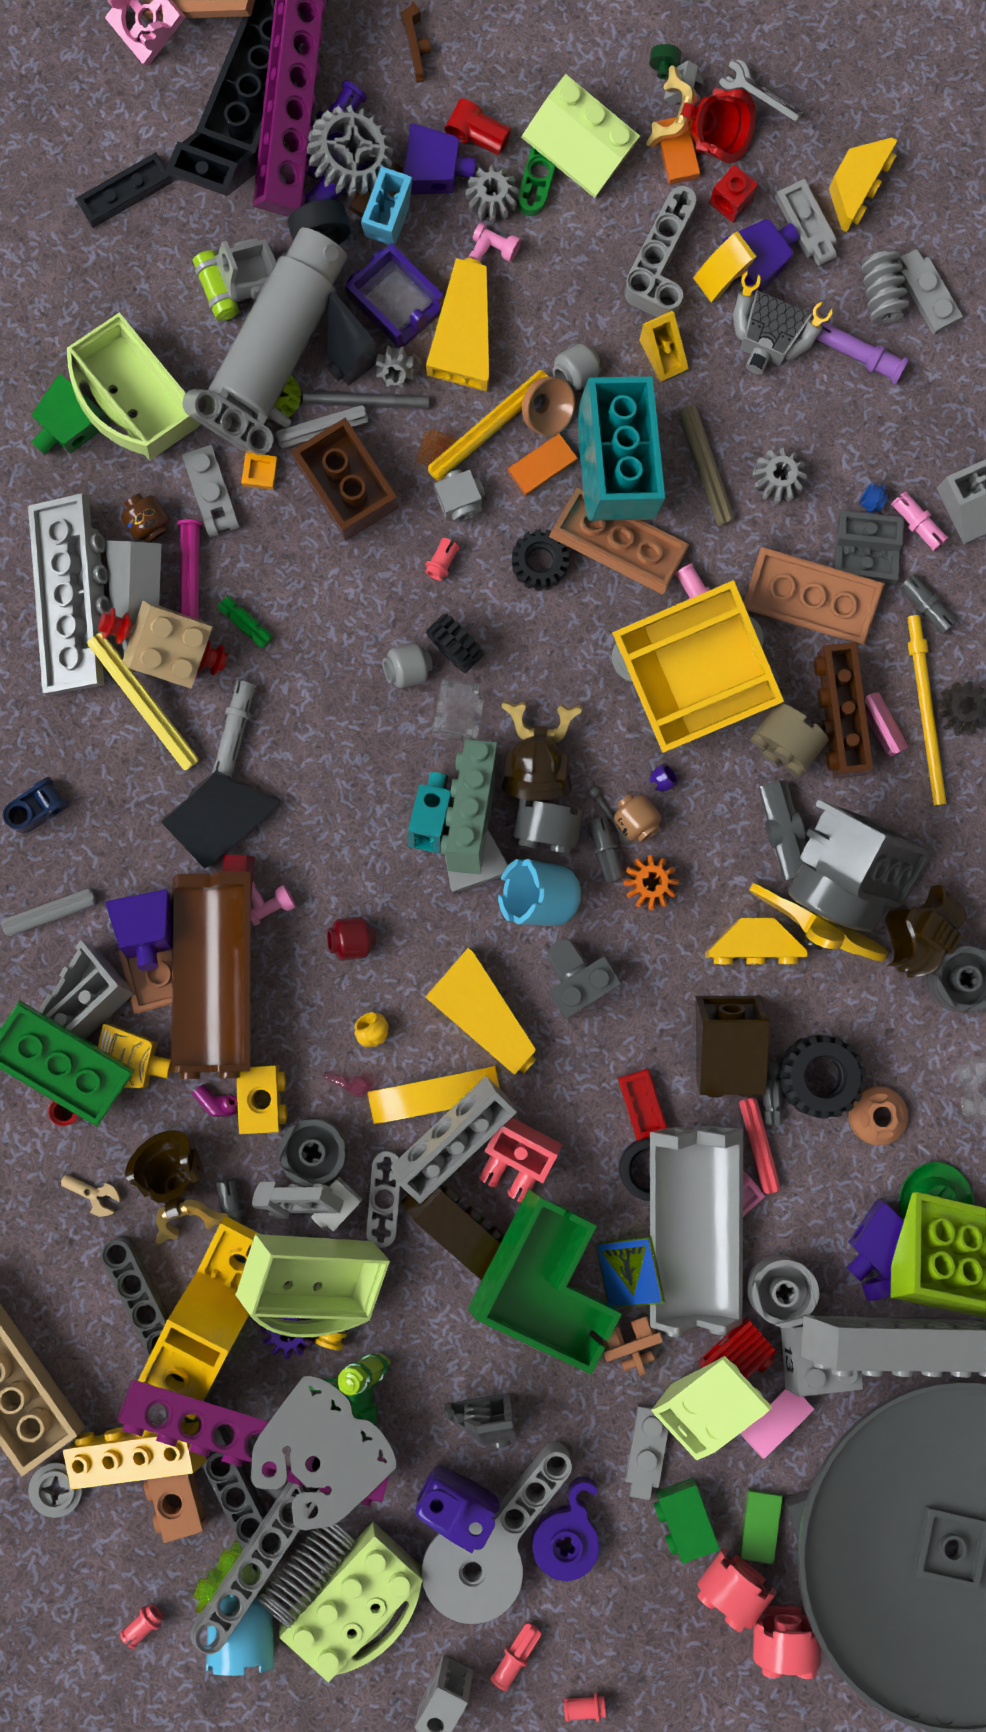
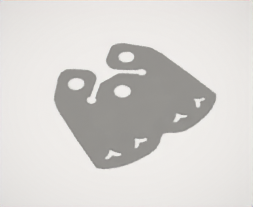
M303 1376L259 1435L252 1452L251 1480L253 1485L260 1489H278L282 1487L287 1480L286 1459L282 1450L285 1446H289L291 1448V1472L306 1487L325 1488L330 1486L332 1489L329 1495L315 1492H301L297 1494L292 1501L294 1526L300 1530L326 1528L335 1525L345 1518L396 1469V1459L388 1440L374 1424L367 1420L353 1417L350 1402L342 1392L320 1378ZM309 1386H312L314 1390H321L322 1393L312 1396ZM331 1400H334L335 1406H338L341 1411L330 1410ZM361 1431H364L366 1436L371 1437L372 1440L363 1442ZM379 1450H382V1457L387 1460L386 1463L377 1461ZM311 1456L318 1457L321 1463L320 1468L315 1472L308 1471L305 1466L306 1460ZM266 1462H273L277 1467V1472L273 1477L267 1478L262 1474V1466ZM310 1502L315 1503L318 1507L317 1515L311 1519L306 1518L303 1514L304 1506Z

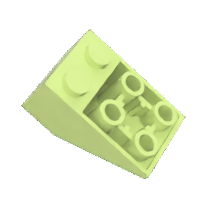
M724 1356L673 1382L651 1411L696 1460L715 1453L768 1413L772 1406L763 1398L762 1393L753 1387L740 1373L738 1367Z

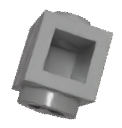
M462 470L452 471L444 476V480L434 483L435 494L446 521L453 519L455 523L463 522L475 517L482 511L481 497L485 496V491L479 477L474 479L470 470L464 472Z

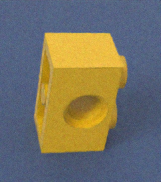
M279 1065L252 1066L250 1071L240 1072V1078H236L239 1134L282 1131V1124H287L286 1104L281 1105L280 1091H286L285 1072H279ZM265 1090L270 1094L271 1102L267 1108H260L256 1105L254 1097L257 1091Z

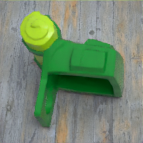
M376 1352L365 1355L360 1361L347 1365L338 1377L320 1378L333 1385L346 1396L350 1402L354 1418L367 1420L375 1426L377 1425L378 1406L373 1404V1386L384 1379L389 1371L388 1366L391 1364L384 1354ZM309 1386L311 1391H320L314 1390L312 1386ZM331 1400L332 1410L341 1411L338 1406H335L334 1400ZM361 1431L362 1439L366 1438L365 1432Z

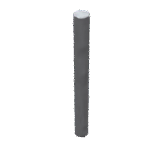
M303 391V404L362 405L369 407L429 409L430 400L429 396Z

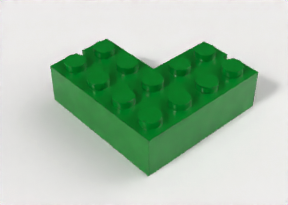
M528 1189L467 1310L478 1322L592 1375L605 1347L589 1333L592 1329L601 1338L609 1341L622 1315L608 1302L568 1283L597 1225L584 1216Z

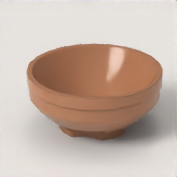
M543 377L536 380L528 388L522 402V414L526 425L535 433L543 436H554L563 431L570 423L575 410V396L572 388L566 381L556 377ZM543 394L545 397L544 407L536 412L533 406L534 400L538 395Z
M871 1086L860 1091L859 1094L862 1095L860 1101H855L852 1104L854 1108L848 1112L849 1123L854 1134L860 1140L872 1145H886L897 1140L904 1133L908 1124V1109L902 1097L892 1089L883 1086ZM879 1107H886L891 1112V1121L886 1126H878L874 1122L873 1113Z

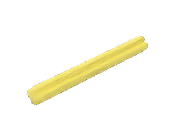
M102 632L89 639L87 642L88 646L182 769L187 770L199 761L197 755L133 671L122 663L123 658L108 638L102 639Z

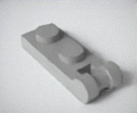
M209 445L181 454L209 537L217 536L219 531L228 528L231 531L240 528L213 446ZM224 510L225 516L217 519L213 518L212 513Z

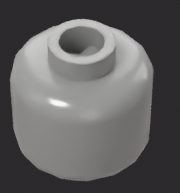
M574 344L555 358L553 376L566 381L573 392L580 391L586 386L588 378L599 377V355L594 349L584 344Z
M416 643L392 648L388 651L387 658H383L385 677L389 683L393 682L397 688L425 683L428 678V671H431L433 668L429 652H424Z

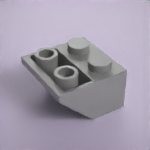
M985 459L945 477L937 487L938 493L963 545L986 535Z

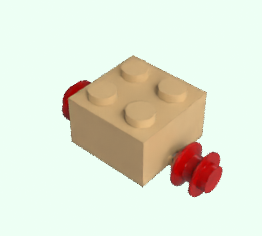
M144 600L134 625H132L129 613L126 612L122 617L116 616L115 608H111L108 613L103 612L100 618L98 631L102 632V639L105 640L109 635H113L116 638V643L120 644L127 637L130 638L122 663L129 669L192 688L197 671H201L207 666L210 667V674L215 675L218 670L222 671L227 663L228 654L224 652V645L220 644L216 649L211 648V642L208 639L213 627L202 620Z

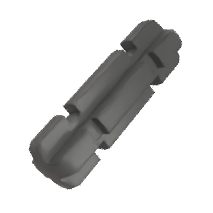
M768 1061L766 1095H763V1106L766 1107V1111H763L764 1123L770 1126L783 1123V1111H780V1106H782L781 1080H778L781 1067L777 1061Z

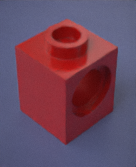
M733 165L714 186L709 204L734 223L753 201L758 183L736 165Z

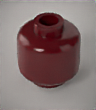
M363 917L336 919L332 928L327 929L329 952L335 954L341 961L366 958L370 954L371 946H376L375 928L369 927L366 919Z

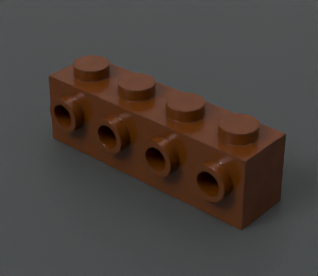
M857 642L824 645L817 653V657H814V672L816 676H820L821 688L818 689V703L820 708L824 707L826 720H822V730L829 739L830 752H826L827 769L833 772V779L863 776L873 770Z

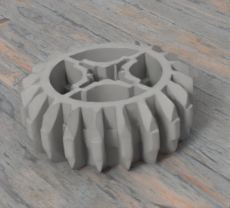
M339 105L334 108L332 113L327 110L323 113L321 119L318 118L315 121L313 130L308 135L310 143L307 146V153L312 155L309 159V166L318 167L315 172L316 177L324 176L326 178L324 182L325 187L330 186L331 183L336 185V194L345 188L349 197L354 195L356 190L362 196L366 194L368 188L373 190L381 166L388 169L392 166L390 159L393 155V148L388 146L391 142V136L382 135L385 130V124L376 126L374 124L376 120L375 115L370 116L368 119L364 116V108L360 109L358 114L354 113L351 105L347 106L344 112ZM344 131L342 138H335L334 141L327 140L329 135ZM366 161L373 162L372 166L366 170H356L358 164H365Z

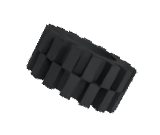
M535 529L532 534L528 531L524 534V538L517 540L516 546L513 548L511 562L513 573L516 574V579L519 582L522 581L528 589L533 587L535 591H540L541 588L549 590L551 586H557L566 575L569 565V551L567 552L566 545L549 537L550 530L546 529V532L543 533L540 532V529ZM537 549L549 552L553 559L551 567L542 572L533 570L528 564V556L531 552Z
M446 613L426 630L428 638L438 647L439 651L464 673H467L484 656L483 650L480 649L481 647L475 642L474 638Z

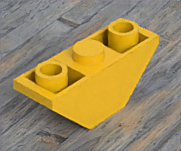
M891 137L848 150L829 187L841 230L847 232L852 222L856 225L859 224L867 209L863 205L867 196L873 199L882 183L881 180L877 179L882 170L885 172L889 171L897 156L892 152L897 142L896 139Z
M775 918L737 919L705 952V958H714V965L733 964V958H746V964L748 965L766 964V958H778V964H798V958L807 957V950Z

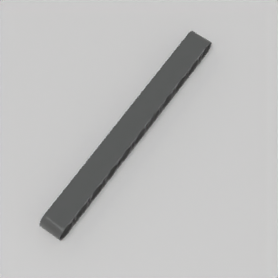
M120 1236L109 1241L103 1247L101 1258L131 1322L150 1357L156 1344V1337L161 1334L170 1314L136 1244L132 1239ZM114 1245H121L126 1250L127 1254L124 1261H118L113 1257L112 1249ZM128 1275H135L140 1279V1290L133 1291L127 1286ZM143 1305H150L155 1309V1320H146L142 1316L141 1308ZM208 1393L204 1402L213 1404ZM186 1416L183 1418L186 1423L199 1422L197 1417L194 1420ZM222 1424L215 1430V1441L219 1445H225L229 1442L230 1436L224 1424ZM210 1451L209 1457H206L207 1461L202 1467L242 1549H244L255 1531H250L245 1527L244 1520L254 1518L261 1524L267 1512L254 1485L251 1483L243 1463L241 1467L230 1464V1469L220 1470L216 1467L214 1459L216 1457H223L224 1454ZM233 1487L242 1489L245 1493V1499L240 1501L234 1500L230 1496L229 1489ZM268 1533L263 1537L262 1548L273 1551L277 1545V1537L274 1533ZM281 1559L272 1571V1573H274L277 1570L278 1566L280 1565ZM250 1563L252 1569L257 1573L256 1565Z

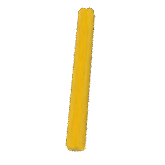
M538 370L428 466L429 474L436 481L444 478L445 475L522 410L524 396L528 388L536 380L549 376L543 370Z

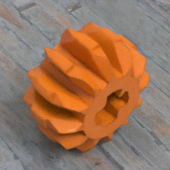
M653 855L647 856V866L644 865L640 858H637L634 862L639 871L630 867L626 869V873L634 878V880L627 879L623 881V886L625 887L634 886V890L627 893L626 897L630 899L638 894L640 897L635 904L638 908L643 905L645 899L648 900L647 907L649 911L655 909V899L661 907H665L667 901L663 894L669 898L676 896V893L668 888V886L679 884L678 879H668V876L676 871L675 868L670 867L664 871L662 868L666 863L665 858H661L657 866L654 865ZM649 874L655 876L653 880L657 878L659 881V885H656L653 891L647 890L648 885L646 887L643 886V881L648 878Z

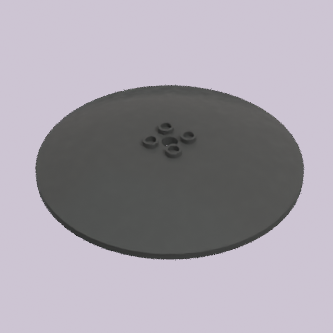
M951 1381L917 1387L886 1400L856 1421L835 1444L816 1474L807 1496L798 1537L797 1565L803 1605L812 1632L829 1662L846 1683L870 1705L900 1722L930 1732H986V1384L979 1382ZM956 1539L959 1545L958 1551L953 1556H946L944 1551L946 1543Z

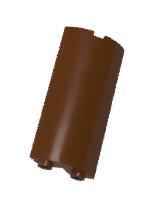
M217 871L211 875L177 874L172 877L171 1073H180V1079H200L201 1072H220V1078H240V1072L250 1071L251 872Z

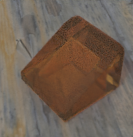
M434 429L424 432L416 462L429 466L451 447L457 439Z

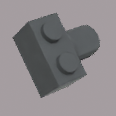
M559 940L550 947L548 961L561 983L547 993L564 1019L569 1018L621 985V982L604 956L589 965L575 943L570 940Z

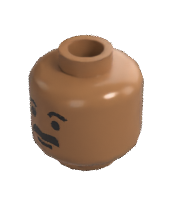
M629 794L617 803L619 809L614 815V821L629 841L638 840L640 843H643L660 831L661 827L659 824L661 823L662 815L648 796L639 795L634 797L633 794Z

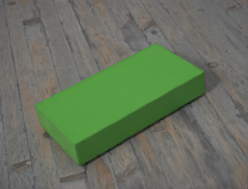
M748 1489L739 1552L740 1559L774 1564L782 1504L781 1493Z

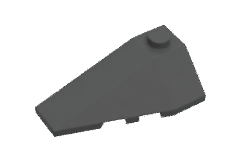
M510 1393L444 1404L445 1417L482 1445L491 1444V1448H502L509 1446L511 1440H517Z

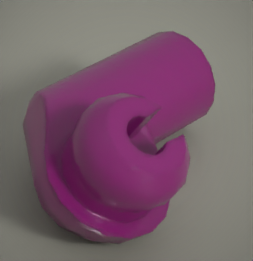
M202 1084L192 1092V1096L208 1115L212 1117H230L238 1111V1102L235 1095L214 1096L205 1084Z

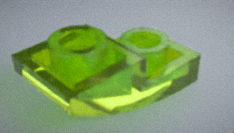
M234 1541L229 1551L223 1549L217 1566V1570L222 1571V1573L210 1569L206 1579H199L193 1599L199 1600L195 1610L196 1613L201 1614L243 1551L239 1542Z

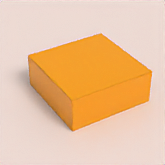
M246 452L241 481L242 486L274 490L278 465L277 456Z

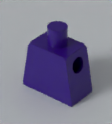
M410 123L403 174L412 177L411 194L454 193L456 176L467 178L475 176L476 158L459 156V138Z
M764 219L738 231L756 255V258L746 270L748 272L745 278L747 285H754L757 281L758 273L760 275V285L756 290L752 291L753 295H755L757 290L762 292L789 266L794 255L790 246L800 239L799 233L793 224L789 223L778 231L769 219ZM731 235L725 237V238L722 240L721 245H722Z
M164 889L105 901L120 950L126 958L137 957L139 970L150 971L158 967L157 953L172 949V897L168 890Z
M879 1199L872 1205L848 1241L859 1255L846 1268L860 1282L873 1269L886 1279L891 1277V1264L904 1223L884 1201Z

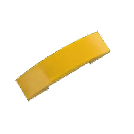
M492 1066L369 1091L368 1098L373 1123H383L449 1110L485 1076L499 1088L496 1068Z

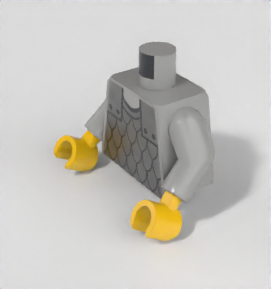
M745 271L741 277V283L744 288L738 294L733 311L736 336L742 340L740 349L751 354L746 364L747 370L760 375L763 374L768 362L781 366L784 360H793L809 350L822 330V322L829 320L833 316L834 309L831 308L827 317H821L818 314V309L823 302H820L813 309L814 319L810 320L812 314L758 290L753 295L752 291L756 290L760 285V275L758 273L757 281L754 285H747L745 278L748 271Z

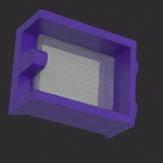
M392 243L384 250H378L372 256L370 263L362 270L355 271L345 285L348 298L397 348L405 347L440 315L444 303V295Z

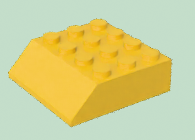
M734 580L612 632L662 753L784 702Z

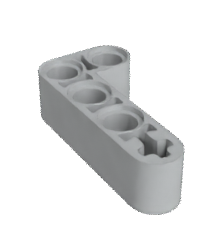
M677 186L669 193L626 280L624 295L627 302L655 317L673 311L676 317L683 299L681 287L677 283L663 277V274L692 219L697 201L694 191L686 186ZM683 204L679 215L676 216L674 214L676 207ZM669 230L674 235L671 237L663 236L660 233V231ZM655 257L659 259L660 263L651 264L646 258ZM634 284H642L647 290L639 292L633 289L632 286ZM668 297L671 298L675 302V304L665 305L661 302L660 299Z

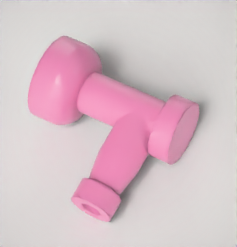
M480 222L473 235V240L477 243L468 258L480 262L482 256L491 245L501 250L502 258L511 263L520 249L522 239L515 235H511L506 239L487 229L486 224Z
M253 881L251 922L254 926L260 924L262 918L280 908L290 911L297 907L285 885L275 890L274 898L264 902Z

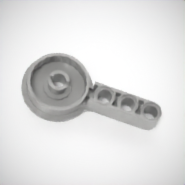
M560 1442L547 1444L499 1503V1512L494 1517L495 1527L481 1550L474 1549L471 1554L439 1533L431 1541L422 1564L423 1586L430 1602L441 1614L456 1622L480 1624L499 1617L514 1603L520 1592L523 1580V1564L518 1549V1541L566 1481L572 1470L569 1449ZM554 1456H560L565 1460L564 1464L557 1468L549 1466L547 1462ZM536 1482L542 1484L544 1488L540 1493L533 1494L527 1490L528 1485ZM511 1509H518L523 1515L519 1519L511 1520L506 1516V1513ZM474 1522L469 1526V1531L474 1535H478L482 1531V1526ZM469 1562H476L481 1566V1569L477 1572L465 1574L464 1566Z

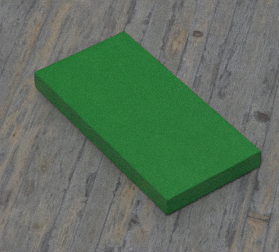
M21 1000L18 1001L0 1028V1069L98 1127L134 1073V1069Z

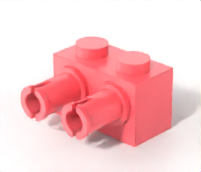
M512 1117L490 1139L484 1151L490 1157L482 1173H480L479 1179L485 1183L491 1172H493L488 1185L497 1187L507 1165L515 1168L519 1173L508 1190V1195L514 1199L519 1189L522 1188L523 1190L517 1200L522 1203L528 1189L532 1190L536 1181L544 1183L563 1144Z

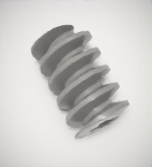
M897 251L874 253L866 256L861 261L863 264L861 271L865 276L863 282L867 288L866 297L870 300L868 309L872 312L870 320L873 324L899 321L905 316L901 310L906 309L910 305L908 300H899V298L907 294V289L897 288V286L905 282L904 276H895V274L903 269L902 264H893V262L901 257Z

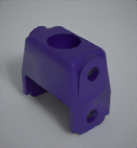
M437 1465L434 1466L417 1496L415 1513L422 1522L472 1554L474 1549L481 1550L485 1546L495 1527L494 1517L499 1512L500 1504L496 1495L444 1466ZM474 1522L482 1526V1531L478 1535H474L469 1531V1526Z

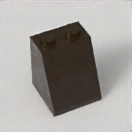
M695 996L696 1081L700 1095L712 1098L722 1097L723 1095H739L746 1098L766 1095L770 1021L761 997Z

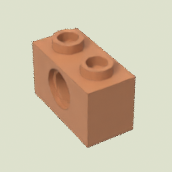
M194 1473L147 1479L144 1481L146 1498L148 1501H153L156 1512L153 1514L154 1528L157 1534L162 1535L164 1543L204 1531L208 1522ZM169 1494L177 1495L182 1501V1506L177 1508L170 1506L166 1496Z

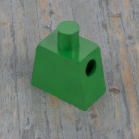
M60 373L32 413L33 419L42 430L31 443L43 455H46L57 443L67 452L72 453L100 432L81 409L72 383ZM82 393L92 412L106 425H109L110 421L103 411Z

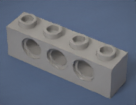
M485 1076L390 1166L397 1183L421 1204L517 1113L508 1096Z

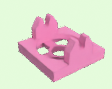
M108 0L112 9L105 19L141 63L148 66L186 16L172 0H153L150 5L142 4L140 0ZM129 6L136 12V24L130 32L126 24V11ZM161 8L163 10V22L159 21L158 12ZM150 9L153 13V22L145 28L142 24L141 16L143 11ZM144 31L150 32L149 34H142Z

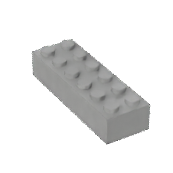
M803 1315L801 1357L813 1361L816 1368L832 1369L831 1374L845 1377L853 1376V1371H862L863 1375L882 1377L883 1371H892V1375L901 1377H912L913 1371H921L922 1375L929 1377H942V1372H950V1375L966 1378L971 1377V1372H979V1375L986 1377V1322L978 1319Z

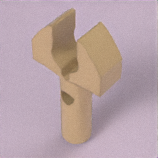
M68 1174L61 1180V1186L89 1199L92 1204L90 1213L98 1217L108 1216L116 1212L109 1207H105L99 1197L107 1195L118 1202L122 1201L118 1188L109 1182H105L103 1187L95 1188Z

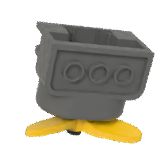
M818 799L815 806L825 811L820 816L815 830L809 828L806 833L810 839L800 856L803 862L788 890L789 895L804 907L785 900L755 883H752L749 891L800 925L803 931L806 932L805 936L807 938H805L804 942L818 950H822L823 947L828 949L840 948L851 954L883 962L886 960L889 951L878 942L852 929L872 932L876 929L887 906L895 908L901 906L911 893L933 851L867 816Z

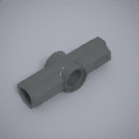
M782 780L760 786L758 790L767 818L765 821L767 835L771 834L768 839L772 848L776 850L785 881L795 878L803 862L800 856L805 847L803 841L805 840V830L799 813L795 812L787 781Z

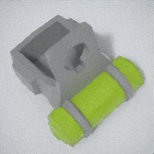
M257 238L239 241L234 244L233 248L229 247L227 241H222L219 254L214 250H207L197 254L192 260L196 268L197 278H199L209 302V308L213 312L216 321L219 322L231 320L239 313L237 302L248 298L257 299L276 264L266 239L258 240Z

